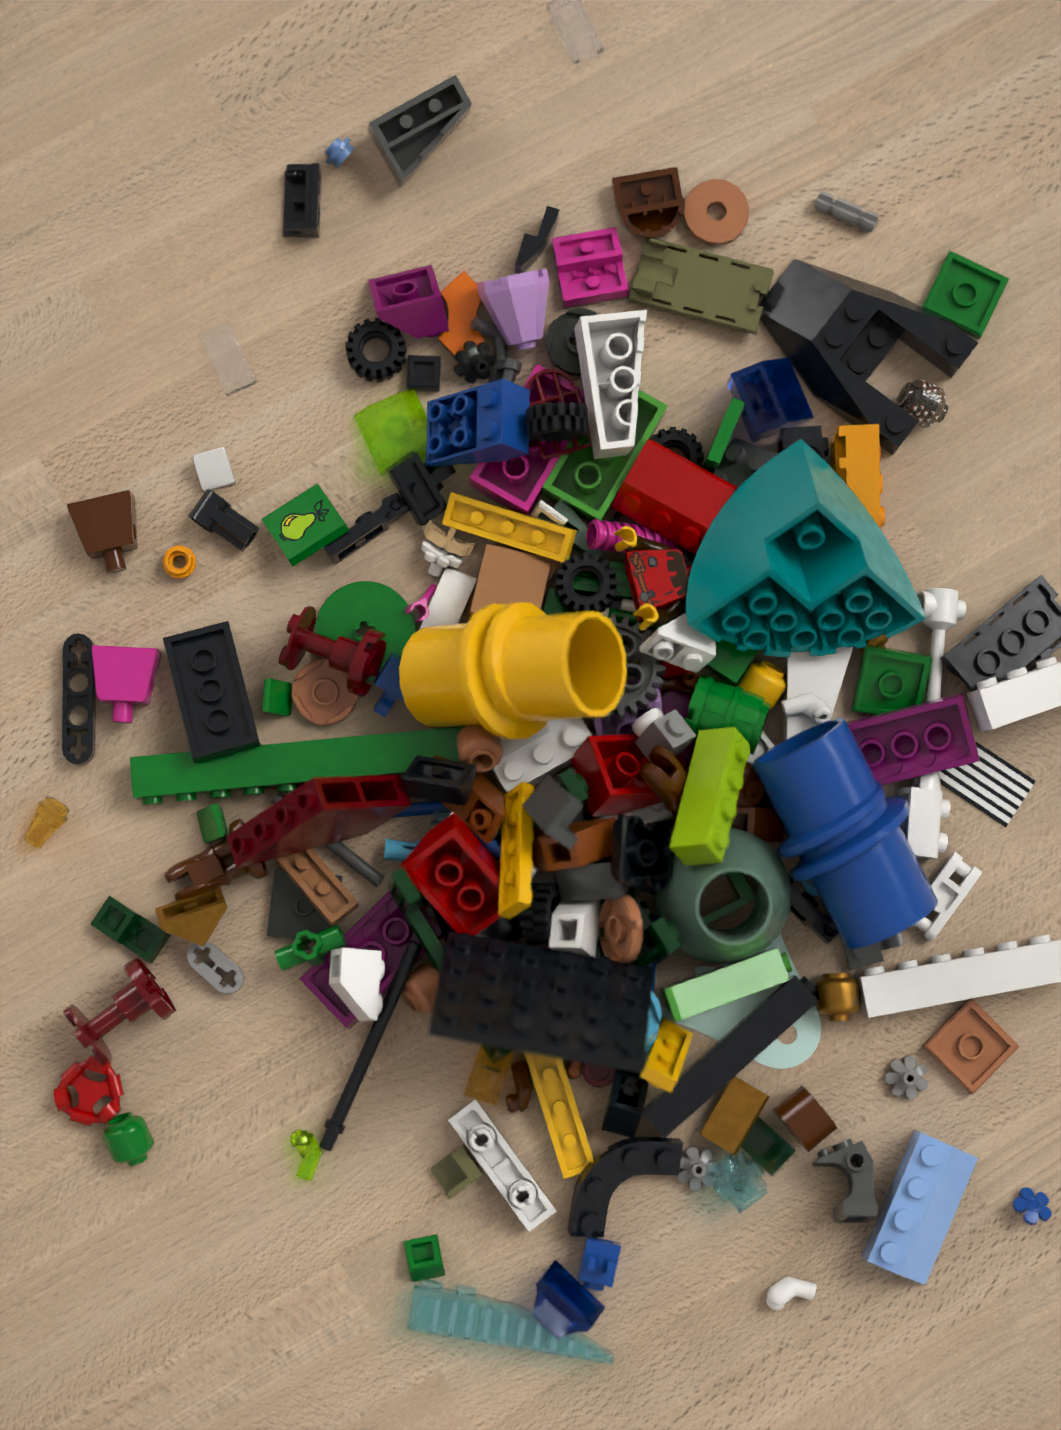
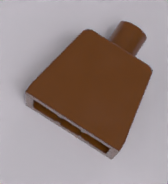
M126 490L67 504L68 511L87 555L91 559L103 557L107 574L125 571L127 568L123 552L135 550L138 546L136 503L132 492Z

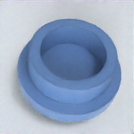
M337 137L325 151L329 156L325 162L328 165L332 163L338 168L355 149L349 144L351 140L346 137L342 142Z

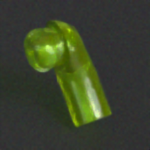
M297 1129L290 1136L291 1145L296 1147L302 1157L296 1176L312 1181L321 1158V1148L311 1132Z

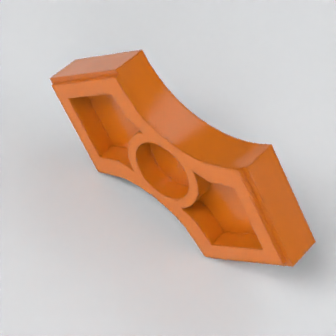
M463 271L440 292L442 300L448 308L449 331L443 332L438 341L454 358L457 351L465 352L463 344L467 341L475 342L476 346L481 342L485 343L482 335L470 327L472 320L477 317L478 309L483 302L479 297L477 283Z

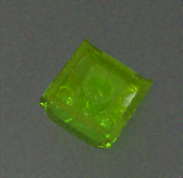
M415 389L396 393L365 407L354 415L380 476L387 474L386 468L411 451L417 452L420 459L426 457L427 416Z

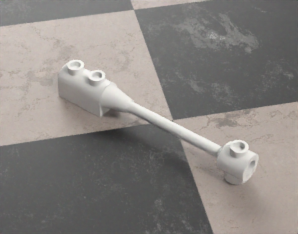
M927 588L925 591L917 593L926 618L922 623L932 630L930 649L932 662L928 675L926 702L939 699L941 695L943 669L941 657L944 655L945 632L956 626L957 620H962L966 614V602L958 600L959 591L953 589ZM939 771L914 777L912 787L897 788V796L906 799L910 807L908 816L900 824V827L916 858L938 859V853H944L948 846L947 834L940 832L941 819L949 817L951 805L948 799H942L943 791H941Z

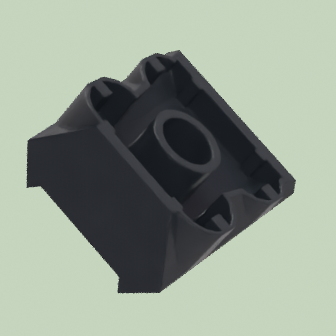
M619 814L613 824L611 874L616 883L652 895L666 889L672 877L673 851L669 848L672 839L671 831L665 822L645 823L639 816Z

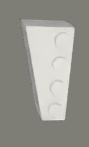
M647 310L582 316L574 328L594 459L626 456L634 447Z

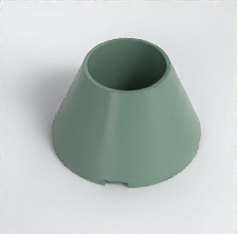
M730 828L729 845L725 849L722 863L685 866L673 852L672 877L666 889L655 893V906L658 918L664 917L667 923L671 921L681 935V940L678 942L682 946L680 949L683 952L708 963L732 964L758 955L778 937L790 912L792 898L791 883L783 861L770 845L750 832ZM736 871L751 875L756 886L757 897L755 907L750 916L740 925L729 929H716L705 925L700 917L699 901L706 885L716 876L726 872Z

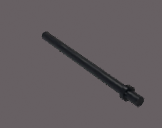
M410 940L383 1000L378 1020L374 1021L331 1119H327L324 1124L326 1130L319 1144L324 1150L331 1151L338 1135L343 1134L345 1130L344 1121L421 951L422 945Z

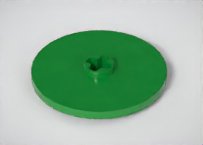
M359 581L337 589L326 599L317 616L315 633L333 640H337L342 635L360 642L363 636H357L356 630L361 629L362 622H367L368 626H374L375 630L386 634V637L381 639L387 641L381 670L392 652L402 657L403 648L411 635L416 632V625L413 613L405 614V607L408 604L399 593L381 583ZM371 675L368 681H374L377 676Z

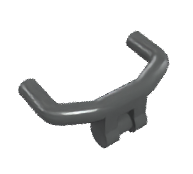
M475 317L471 322V329L493 339L495 361L488 383L502 378L514 383L516 374H520L522 363L508 358L506 342L496 325Z

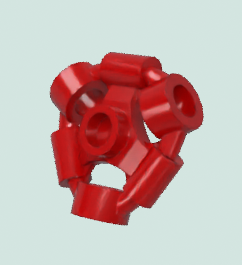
M89 1056L88 1059L80 1063L75 1061L60 1075L62 1080L53 1092L58 1111H63L69 1115L70 1121L90 1127L92 1123H103L106 1125L108 1121L122 1110L120 1108V1099L124 1092L120 1074H115L111 1067V1061L103 1066L95 1056ZM88 1069L105 1074L106 1078L102 1082L94 1081L86 1077L85 1071ZM68 1086H74L77 1090L79 1104L75 1107H72V1098ZM102 1097H110L112 1101L96 1115L93 1110L94 1105Z

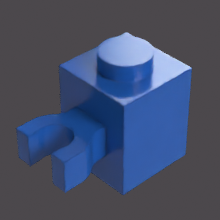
M393 652L374 680L375 685L385 691L373 709L374 712L384 718L397 698L405 703L400 689L399 665L401 657Z
M598 1237L585 1238L577 1275L578 1280L584 1281L583 1287L597 1291H603L604 1286L613 1287L621 1249L620 1242Z

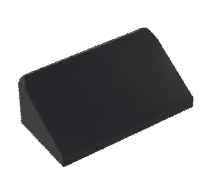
M417 755L401 779L406 793L410 797L465 806L470 796L477 767L475 764Z

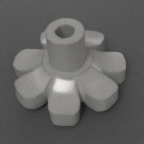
M906 1055L903 1063L898 1059L890 1062V1067L894 1072L886 1073L884 1080L888 1084H894L891 1088V1094L895 1097H900L905 1092L907 1099L917 1098L916 1089L923 1091L927 1088L928 1081L921 1077L928 1070L924 1064L915 1066V1057Z
M696 1147L687 1148L686 1154L688 1158L681 1156L680 1168L683 1170L679 1172L677 1179L680 1183L689 1181V1189L693 1191H699L701 1183L707 1187L712 1186L715 1180L711 1173L719 1172L718 1162H710L713 1156L712 1152L705 1148L699 1154ZM700 1167V1171L696 1172L695 1169Z

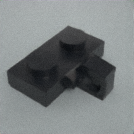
M411 451L385 469L418 525H425L429 520L434 519L446 510L447 504L440 493V490L444 488L441 482L456 472L452 465L427 466L426 462L423 464L417 452Z

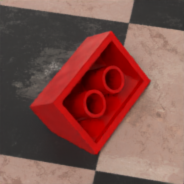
M648 438L617 493L611 508L696 554L711 523L736 491L737 487Z
M454 812L427 832L400 865V868H404L416 888L457 933L476 936L502 917L498 915L500 863Z

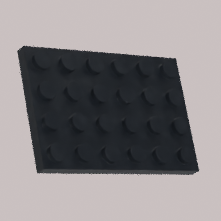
M449 931L428 1035L642 1073L645 1062L654 968Z

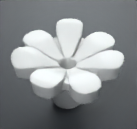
M423 541L421 550L425 552L424 559L431 562L428 569L429 574L439 577L443 568L447 566L458 568L462 563V556L450 553L444 548L438 547L432 541H429V543Z

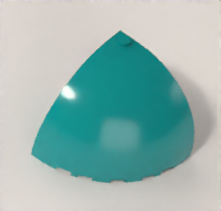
M799 439L760 467L733 493L721 508L698 548L687 585L686 615L688 625L717 642L723 639L736 644L737 650L759 649L764 650V655L790 657L791 652H809L810 657L836 654V648L840 647L849 648L856 646V649L866 647L865 641L884 634H886L887 638H890L926 619L909 577L879 526L843 479L802 439Z

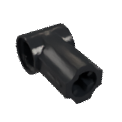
M207 489L188 517L208 532H215L243 552L252 543L259 528L234 511L226 500L210 489Z

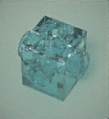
M743 1152L735 1157L733 1154H730L717 1164L718 1170L715 1171L716 1184L713 1185L714 1189L724 1202L730 1200L739 1213L768 1194L767 1184L761 1178L764 1172L753 1157L748 1160Z

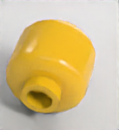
M762 660L761 663H751L737 683V686L744 688V690L764 697L765 702L771 704L770 709L775 707L787 685L786 680L783 678L785 672L767 660Z

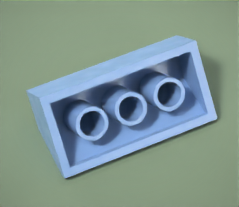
M914 1130L862 1253V1257L868 1262L925 1285L978 1158Z

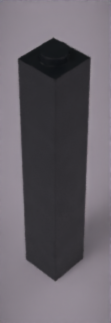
M792 975L789 981L779 986L679 1075L678 1081L671 1093L663 1090L644 1107L643 1114L660 1134L666 1138L818 1002L814 996L817 992L816 988L805 976L799 979L796 975Z

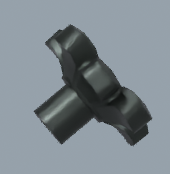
M471 340L463 344L465 352L457 351L454 358L460 362V364L454 367L455 374L459 377L465 375L464 379L468 383H475L477 376L484 380L487 379L490 375L488 367L494 364V356L487 354L490 349L489 346L483 342L477 346Z

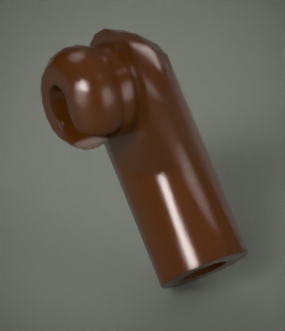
M691 671L684 673L683 676H661L660 678L664 682L662 689H659V691H676L692 695L699 680V675Z
M519 1061L511 1065L516 1094H508L506 1096L508 1111L511 1113L519 1110L523 1112L528 1108L533 1087L527 1062Z

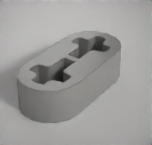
M207 941L204 947L195 943L191 945L187 953L188 963L215 989L225 994L235 993L241 989L245 979L242 969L216 945ZM208 947L211 950L208 956L216 963L213 967L206 962L197 964L198 955L195 951L198 948L205 950ZM219 967L227 973L232 970L236 972L234 980L237 983L234 987L232 985H226L225 987L221 985L223 977L216 972Z

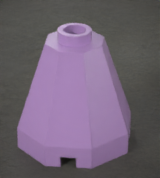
M547 269L534 270L500 277L499 280L495 281L487 280L477 283L479 297L507 346L515 344L517 351L536 347L535 340L543 338L549 288Z

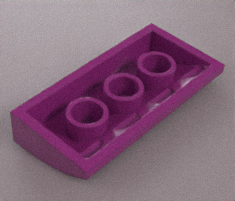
M963 693L847 722L876 781L881 783V785L980 761Z
M388 891L344 934L347 945L341 948L382 951L381 960L384 961L385 971L382 980H380L379 994L383 997L390 987L410 940L419 944L420 942ZM420 907V911L440 941L443 938L440 926ZM423 947L414 966L426 955ZM329 952L323 964L315 967L312 966L299 979L346 1028L351 1029L359 1020L329 985L331 952Z

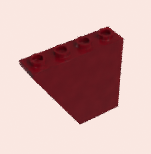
M401 775L313 777L227 835L226 838L236 868H241L368 834L410 807L411 803Z

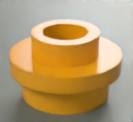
M173 546L163 556V568L170 577L184 579L194 572L196 557L185 546ZM179 557H183L186 560L183 568H175L174 561Z

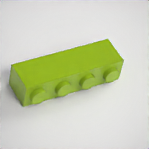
M736 727L699 730L669 847L685 866L723 862L725 849L729 845V832L732 820L736 815L739 791L743 786L746 761L750 757V745Z

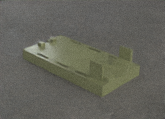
M646 238L628 300L638 305L756 335L763 312V307L758 306L760 297L767 298L774 269L655 238ZM653 300H656V301H659V302H663V303H667V304H671V306L665 305V304H661V303H658V302H654ZM684 308L690 309V310H694V311H697V312H701V313H703V314H699V313H696V312L684 310ZM716 316H717V317H720V318H724V319H728V320L735 321V323H734V322H730V321H726V320H722V319H719V318H716Z

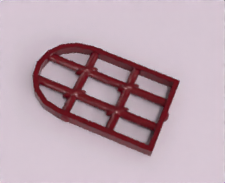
M544 369L534 374L527 383L526 389H530L531 384L535 381L540 400L530 402L529 407L536 406V404L545 405L547 402L556 400L566 403L565 398L574 395L577 402L582 404L580 391L575 382L563 371ZM544 374H552L558 395L548 398L547 395L544 396L539 377ZM558 375L568 380L574 390L568 392L562 390ZM589 425L588 438L590 443L579 446L577 439H573L574 447L561 451L559 442L553 441L556 453L545 456L541 441H537L542 460L545 461L562 455H570L573 452L592 447Z

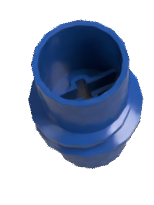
M845 718L828 720L806 729L777 744L753 762L752 767L788 835L776 849L779 856L783 858L799 856L801 861L789 873L793 880L797 882L811 879L846 947L850 949L862 948L892 937L916 924L937 906L938 899L900 827V824L908 816L910 807L906 799L899 796L885 797L881 783L876 781Z

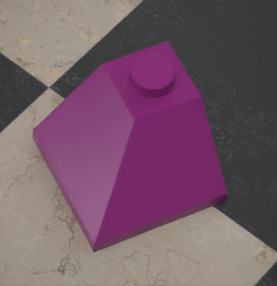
M432 265L368 280L379 319L415 338L435 337L442 332L449 331L442 296Z

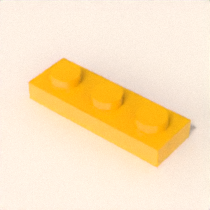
M663 1018L659 1025L657 1038L647 1055L640 1077L647 1080L653 1087L664 1089L671 1093L678 1081L694 1033Z

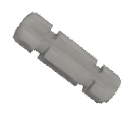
M826 192L819 194L814 207L825 214L828 211L832 217L853 226L857 223L860 225L859 228L868 232L874 230L879 217L878 214L872 211H861L862 207L841 198L835 200L833 195Z

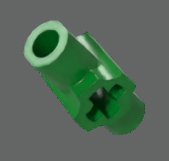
M339 925L316 934L306 929L296 934L294 943L275 950V956L283 971L305 962L315 967L325 962V957L331 950L344 947L347 943ZM309 943H315L316 946L312 947L313 952L311 954L305 952V950L310 949Z

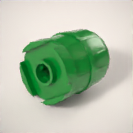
M701 674L688 707L687 718H685V722L696 734L692 742L697 740L699 730L736 727L749 743L750 754L754 755L771 704L766 703L764 697L744 690L742 687L715 682V678Z

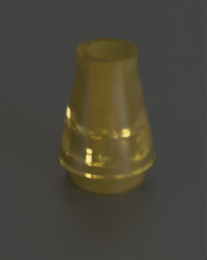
M46 796L44 801H39L28 831L23 838L32 846L41 848L68 820L66 816L70 810L57 799Z

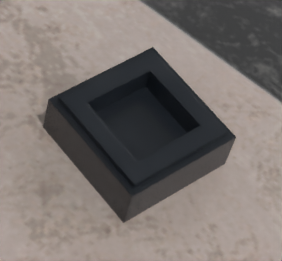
M408 355L407 390L440 391L441 356Z

